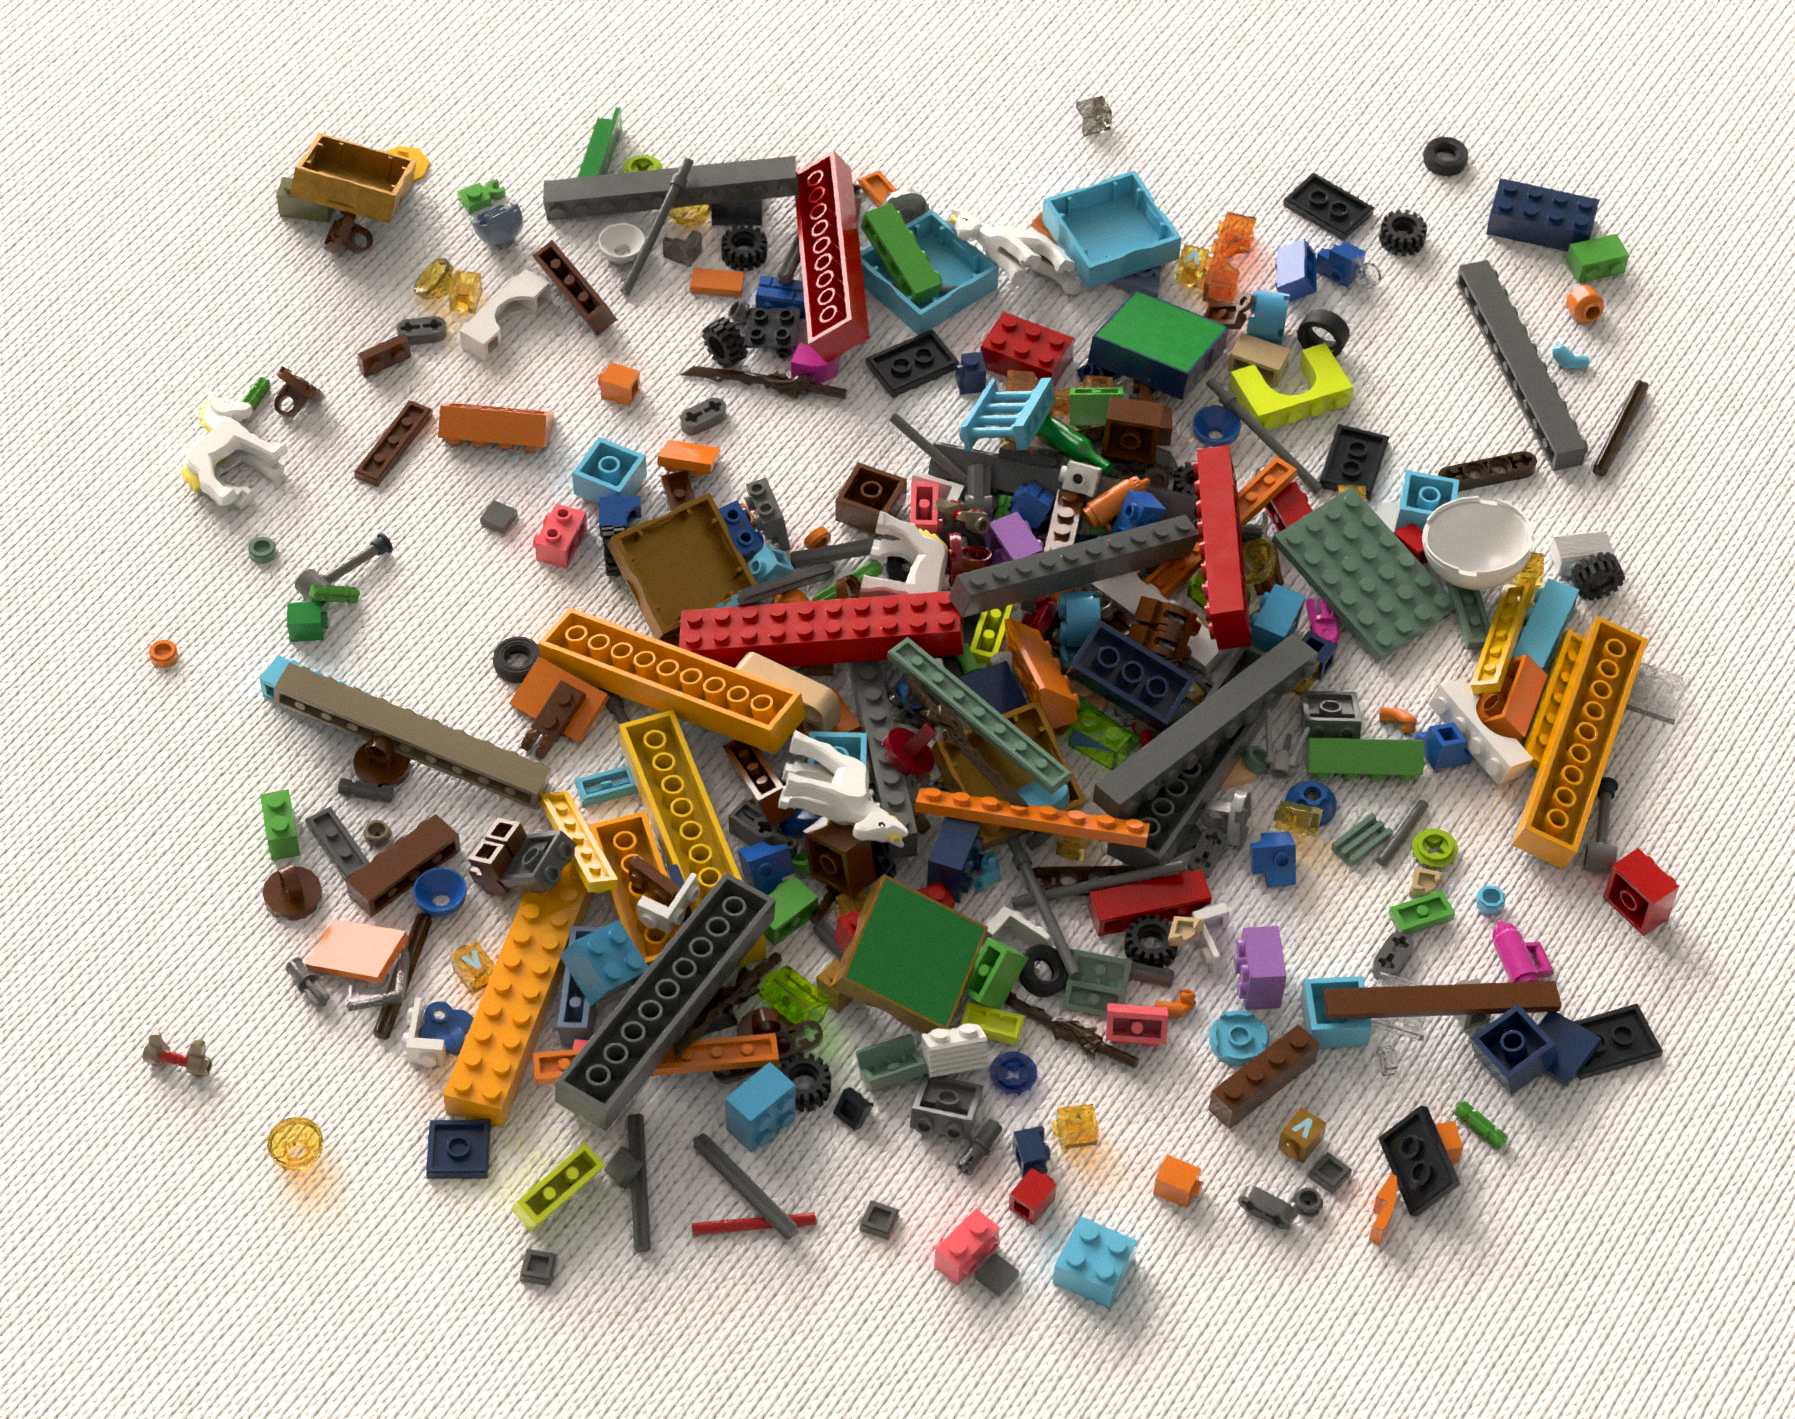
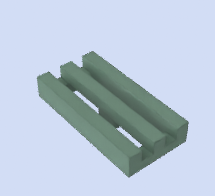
M1371 813L1333 842L1331 850L1349 866L1353 867L1392 836L1393 830L1389 827L1386 829L1384 827L1385 823L1381 820L1377 821L1376 815ZM1376 832L1380 833L1378 836L1372 839L1369 843L1363 846L1352 856L1348 855L1354 849L1360 847L1363 843H1365L1366 840L1369 839Z

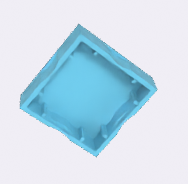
M1135 170L1104 179L1089 187L1073 189L1043 199L1042 222L1058 246L1064 249L1066 255L1075 262L1074 270L1087 289L1179 259L1182 237L1166 214L1155 204L1150 191Z
M932 209L909 222L906 226L909 231L914 233L920 249L928 255L929 263L934 271L940 274L942 285L959 286L946 295L934 297L916 306L912 302V296L906 297L891 284L895 283L873 246L871 245L861 251L864 288L917 335L933 329L998 288L999 266L992 262L977 247L959 238L955 229L949 226Z

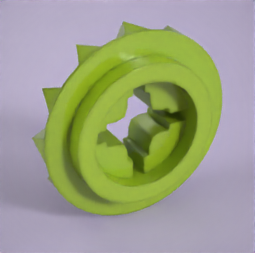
M636 155L624 163L622 171L626 173L638 170L663 169V166L653 156Z
M1426 829L1419 832L1413 839V857L1419 860L1420 865H1429L1431 870L1434 867L1444 869L1448 864L1454 863L1458 854V844L1454 837L1446 831ZM1441 845L1439 853L1429 854L1430 848L1434 849Z

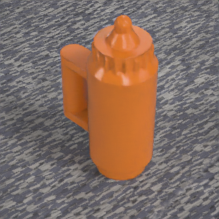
M1136 476L1124 479L1086 503V507L1081 510L1085 520L1092 528L1104 526L1109 535L1112 530L1109 521L1118 516L1128 491L1146 492L1145 488L1150 483V479L1139 480Z

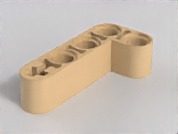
M748 652L735 667L738 670L801 692L806 714L803 720V727L808 735L809 731L831 732L840 721L839 698L827 686L754 652Z

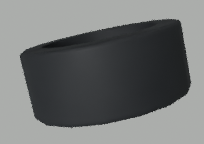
M1316 309L1306 314L1298 328L1297 337L1304 349L1326 343L1333 356L1337 357L1347 344L1350 331L1346 322L1339 315L1330 310ZM1312 327L1328 331L1335 341H1328L1319 337Z

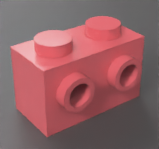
M911 482L910 523L915 524L918 530L920 528L923 531L927 530L931 535L934 533L940 535L943 531V518H938L940 511L934 509L936 499L943 500V497H938V483Z
M556 503L551 513L546 514L541 532H537L534 537L533 548L536 551V560L567 569L587 531L586 512Z
M1107 1004L1106 1041H1111V1043L1118 1045H1127L1129 1042L1141 1043V1045L1147 1047H1158L1159 1044L1166 1045L1168 1028L1167 1007Z
M976 1208L935 1248L934 1267L958 1286L967 1276L974 1273L978 1265L987 1256L993 1254L1000 1244V1226Z

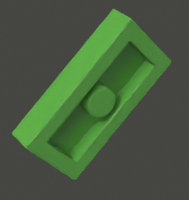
M1443 890L1392 906L1388 913L1398 932L1407 934L1454 920L1455 912Z

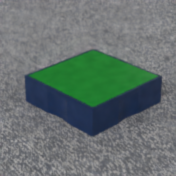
M1135 290L1093 335L1087 362L1116 374L1135 379L1148 387L1183 400L1197 384L1199 377L1209 370L1224 353L1230 327Z

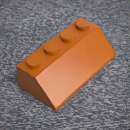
M447 403L440 405L438 438H445V443L461 444V440L472 441L473 446L487 447L488 442L498 443V448L514 449V445H524L526 451H541V447H546L549 444L555 412Z
M1011 618L1005 619L1008 651H1012L1014 655L1013 668L1030 702L1039 701L1052 729L1078 722L1077 709H1080L1078 696L1076 693H1071V686L1067 675L1062 676L1060 662L1057 657H1052L1053 652L1049 641H1044L1038 630Z

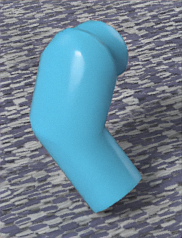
M1558 344L1553 347L1552 356L1564 369L1589 368L1588 356H1575L1565 345Z
M987 852L983 855L980 864L981 875L973 880V886L978 891H983L1000 878L998 856L994 852Z

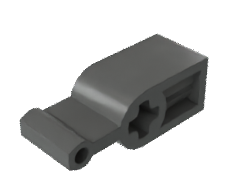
M746 799L728 815L729 832L749 846L761 841H765L768 845L772 846L786 844L789 847L791 858L793 859L797 855L796 841L780 834L778 823L770 827L759 808Z

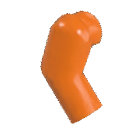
M1380 707L1379 721L1402 723L1401 731L1404 733H1414L1416 731L1418 721L1414 715L1400 708Z
M1185 989L1180 992V998L1173 1003L1156 1000L1155 1007H1167L1168 1017L1181 1018L1194 1009L1196 995L1192 990Z

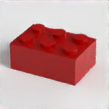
M1003 311L981 344L980 352L983 354L986 370L1036 388L1041 378H1052L1054 389L1073 359L1074 338Z

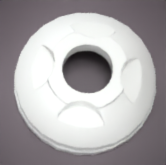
M618 223L605 228L598 238L601 254L606 259L618 264L634 261L645 241V236L639 228L626 223ZM619 249H626L629 251V254L619 256L615 252Z

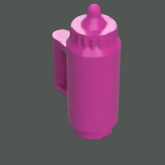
M1502 920L1497 921L1498 927L1492 932L1493 945L1510 982L1539 981V978L1550 977L1554 974V970L1541 942L1525 943L1521 933L1517 931L1513 924H1504ZM1530 953H1533L1539 968H1536Z

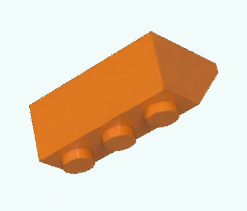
M1528 654L1511 659L1501 691L1491 694H1478L1480 699L1476 704V712L1481 722L1489 730L1500 736L1516 738L1518 741L1525 738L1543 691L1547 674Z

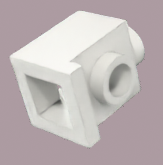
M1069 461L1068 465L1062 466L1059 481L1063 482L1062 489L1086 494L1091 497L1095 496L1102 468ZM1075 474L1082 475V483L1078 484L1074 481L1073 477Z

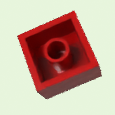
M1636 848L1613 864L1603 898L1636 930L1645 936L1669 919L1679 885L1671 875L1666 874L1659 868L1649 855H1645L1639 848Z

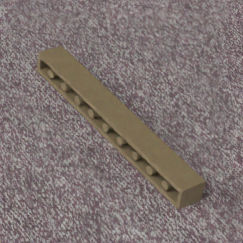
M289 662L274 687V704L367 742L374 735L383 736L393 743L395 753L532 809H536L540 802V794L544 793L549 785L551 768L545 766L542 762L532 761L520 756L515 751L502 749L493 745L488 740H480L470 736L463 730L453 729L433 718L428 719L416 714L409 708L396 706L384 698L364 693L359 688L337 682L330 676H322L305 666H298Z

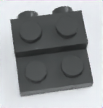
M765 477L746 484L748 495L744 496L749 512H755L753 521L757 531H763L766 540H770L771 544L776 543L779 550L784 552L791 550L784 517L767 478Z
M1300 691L1302 734L1304 729L1309 727L1308 738L1360 739L1362 719L1356 692Z
M562 830L527 834L526 839L513 857L500 881L506 887L525 886L531 893L549 892L560 880L562 869L573 858L577 844Z
M925 1074L912 1106L910 1128H914L919 1133L925 1135L931 1132L946 1135L948 1139L953 1141L960 1139L969 1140L984 1086L940 1076L929 1078Z

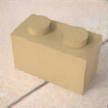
M1241 333L1230 353L1228 371L1231 372L1255 365L1267 385L1277 388L1288 368L1291 349Z

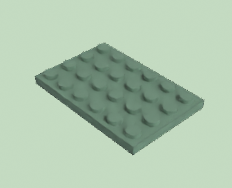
M1353 487L1345 490L1277 533L1272 539L1273 544L1378 662L1455 612V603L1451 596Z

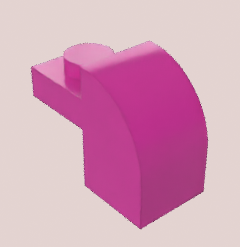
M799 343L791 360L792 379L807 374V376L815 375L813 382L823 383L832 379L839 371V357L826 362L811 346Z

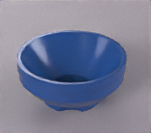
M1219 405L1207 406L1195 414L1192 423L1193 433L1200 442L1210 447L1230 445L1239 436L1241 420L1230 408ZM1216 431L1221 433L1223 437L1212 439L1208 434Z
M1302 781L1290 788L1285 798L1284 808L1287 816L1297 825L1305 828H1319L1327 825L1334 818L1337 801L1332 790L1326 785L1316 781ZM1316 791L1320 795V799L1316 801L1308 800L1304 793Z
M439 867L427 870L417 878L413 887V895L418 908L422 912L431 916L442 917L455 913L463 906L466 900L467 887L464 878L458 872L449 868ZM440 895L447 896L450 899L449 903L444 906L435 905L433 900Z

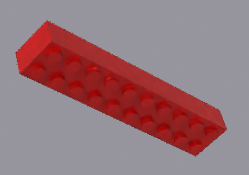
M835 150L799 170V196H795L808 344L826 362L841 356L844 352L870 338L852 169Z
M951 591L682 610L679 648L733 668L738 665L748 652L757 653L784 667L889 660L887 659V652L907 637L931 657L963 655L964 617H961L948 598Z

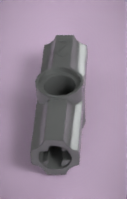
M984 464L967 466L965 511L970 509L982 510L988 514L987 519L989 522L993 519L991 466ZM987 531L985 534H983V536H984V538H985L986 548H987L988 531ZM967 539V546H971L969 540Z

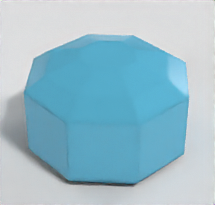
M1485 885L1478 891L1476 907L1481 912L1496 915L1503 910L1505 893L1497 886Z

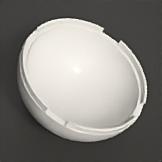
M1472 496L1449 501L1433 511L1423 529L1422 541L1426 558L1440 577L1464 589L1487 590L1509 582L1521 572L1532 553L1534 535L1529 519L1515 506L1497 499V502L1480 500V496Z

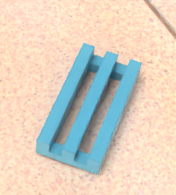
M628 766L575 779V786L578 789L583 807L638 793ZM623 777H628V778H625V779H621V780H617V781H613V782H612V780H615V779H619V778H623ZM601 783V785L584 789L585 787Z

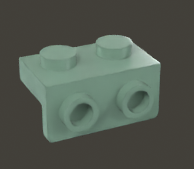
M911 1034L856 1051L860 1076L871 1091L887 1090L891 1085L903 1081L911 1082L917 1080L919 1076L928 1074L927 1064L916 1051L914 1037Z

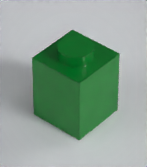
M321 601L287 603V628L290 642L324 640V629L329 628L328 612H322Z

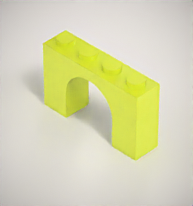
M1326 343L1302 350L1299 368L1312 387L1303 394L1284 395L1274 391L1267 385L1255 365L1231 371L1229 389L1237 396L1236 400L1267 431L1350 405L1353 393V385Z

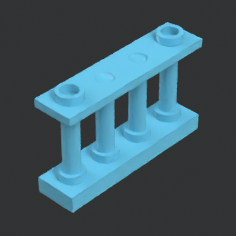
M1041 378L1033 391L998 392L996 379H991L967 419L960 426L959 436L960 440L964 441L965 451H971L978 438H1012V440H1015L1017 450H1028L1056 402L1052 378ZM1000 402H1026V403H1000ZM993 414H1019V415H993ZM986 426H1011V427H986Z

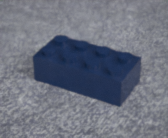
M1500 178L1486 234L1568 252L1570 244L1590 240L1600 199Z
M1100 619L1096 622L1065 673L1160 733L1164 731L1196 679Z

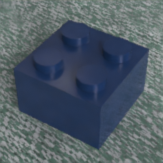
M946 817L928 859L927 886L942 882L953 900L957 903H960L964 893L968 894L973 883L971 875L973 870H979L983 855L980 854L984 838L980 837V825L962 819Z
M1516 1004L1470 1038L1474 1055L1511 1096L1559 1062L1556 1044L1519 1004Z

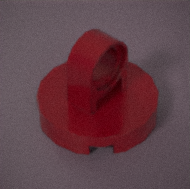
M948 533L949 569H947V573L950 575V587H953L958 574L992 565V552L990 549L983 546L962 547L960 533Z
M1042 596L1033 603V606L1036 607L1031 615L1025 613L1020 623L1038 630L1044 641L1048 640L1050 644L1060 647L1059 642L1054 641L1051 637L1052 628L1058 631L1060 629L1061 621L1055 618L1057 603L1048 596Z
M927 723L916 734L905 728L896 727L891 729L881 742L882 746L885 745L887 752L884 754L887 761L904 776H908L911 773L917 776L915 779L920 780L926 777L935 765L934 755L927 744L937 732Z

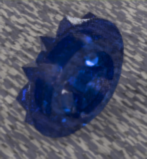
M1014 1051L1002 1053L990 1065V1081L993 1082L996 1090L1000 1089L1006 1095L1017 1093L1020 1096L1026 1090L1031 1091L1032 1086L1037 1082L1038 1071L1036 1064L1029 1056ZM1008 1071L1012 1073L1019 1071V1079L1015 1077L1009 1079Z

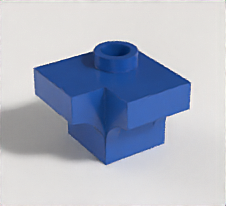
M1345 241L1340 246L1335 244L1331 249L1322 248L1317 254V273L1348 288L1364 268L1366 251Z
M619 494L599 496V528L601 538L602 527L624 525V529L627 530L633 520L642 518L641 496H621Z
M1454 722L1429 726L1428 731L1417 733L1414 739L1424 741V757L1433 770L1470 764L1473 756L1465 748L1467 741Z
M1290 832L1260 833V841L1250 844L1252 874H1265L1267 887L1296 885V844Z
M761 841L737 850L743 876L748 880L750 886L766 895L771 894L783 882V877L795 873L790 850L786 844L772 846L768 845L765 841Z

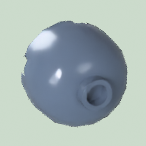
M517 201L509 202L511 207L504 208L503 204L479 214L477 216L479 221L471 220V224L480 240L489 245L500 244L501 248L515 243L514 238L521 233L524 224L523 215Z

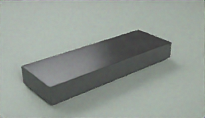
M331 806L305 819L307 827L345 882L354 871L360 870L370 863Z

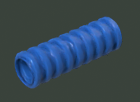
M903 677L895 684V692L911 709L921 708L922 704L915 695L906 698V694L910 689L905 684V681L909 677Z

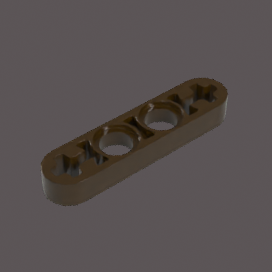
M1519 451L1447 466L1439 470L1438 476L1459 480L1458 492L1528 478L1535 472L1537 459L1530 452ZM1495 466L1503 467L1506 470V472L1497 473L1492 468ZM1475 471L1478 472L1481 475V477L1472 478L1467 473Z
M1126 865L1032 868L1036 878L1041 879L1043 883L1040 887H1045L1046 890L1065 886L1060 880L1067 876L1074 878L1076 883L1088 881L1094 876L1106 877L1136 870L1134 867ZM1052 878H1055V885H1052ZM1090 892L1074 896H1089Z
M805 1020L776 1032V1040L784 1038L790 1042L788 1052L778 1054L779 1063L789 1060V1056L794 1055L796 1057L799 1053H805L820 1046L824 1037L820 1024L814 1020ZM809 1027L812 1031H818L814 1035V1041L809 1042L808 1038L799 1040L801 1045L799 1048H796L795 1041L790 1035L796 1032L797 1038L805 1035L804 1029ZM763 1067L745 1068L741 1072L740 1069H731V1075L727 1077L724 1073L712 1072L718 1082L731 1084L757 1073Z

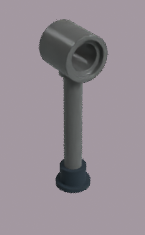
M379 533L377 539L370 542L369 547L327 574H319L315 569L304 571L297 578L295 589L308 602H312L314 600L309 597L312 585H331L375 555L381 556L385 552H392L393 546L385 534ZM325 600L321 601V606H323L327 602H325Z
M1602 777L1598 788L1597 796L1600 802L1596 842H1587L1583 870L1610 874L1617 858V846L1608 844L1611 800L1615 797L1619 784L1610 777Z

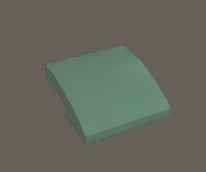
M1074 949L1073 957L1081 975L1076 979H1070V977L1067 979L1062 1008L1107 1017L1108 1003L1124 1004L1133 960Z

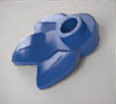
M433 1002L427 1006L424 1012L425 1023L419 1030V1038L444 1040L446 1051L458 1056L464 1044V1034H468L474 1018L467 1011L452 1009L445 1002ZM437 1011H441L444 1013L445 1017L443 1019H437L434 1016V1013Z

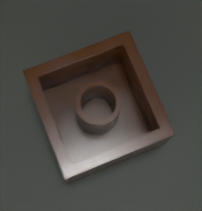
M1110 396L1101 457L1154 465L1164 404Z
M857 462L835 500V521L878 536H886L875 533L880 511L897 518L907 500V479Z
M822 817L803 831L810 877L854 898L877 880L871 840H858L853 836L854 826L840 825Z

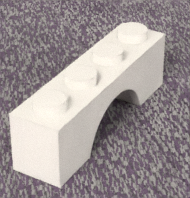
M524 269L511 280L510 284L502 291H499L485 307L480 308L478 313L469 322L463 324L459 330L461 348L486 362L502 347L499 325L513 315H536L551 301L550 282Z
M1464 678L1440 685L1428 705L1445 724L1455 723L1467 741L1465 748L1495 783L1501 785L1520 778L1533 760L1516 738L1500 736L1489 730L1481 722L1476 712V704L1480 697L1478 694H1473L1471 686Z

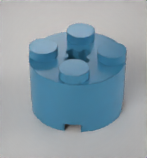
M1265 290L1253 291L1252 295L1255 300L1250 313H1254V317L1249 316L1246 334L1282 345L1290 294Z
M1098 591L1064 592L1063 595H1059V602L1057 603L1058 619L1063 618V622H1060L1059 645H1065L1066 648L1082 647L1098 619L1101 620L1100 600L1097 598Z

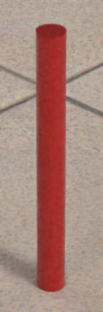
M815 1212L788 1215L798 1226L816 1225ZM763 1217L691 1223L692 1235L773 1228Z

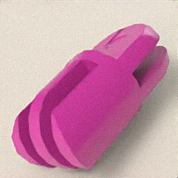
M1322 598L1317 599L1316 610L1314 599H1307L1306 609L1310 632L1337 645L1339 631L1336 614L1328 605L1326 606V602Z

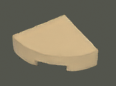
M1414 867L1409 896L1420 897L1435 891L1441 883L1443 872Z
M1174 916L1168 937L1169 946L1183 945L1195 939L1204 927L1203 919Z

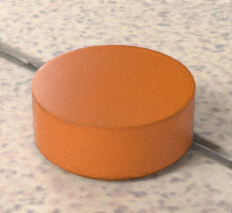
M818 527L808 534L804 540V545L807 549L826 546L830 542L831 534L825 527Z
M159 640L149 648V656L153 665L166 668L172 666L177 661L178 651L172 641Z

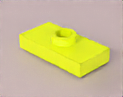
M967 1002L960 1026L967 1023L977 1024L981 1027L987 1039L1017 1046L1025 1022V1016Z

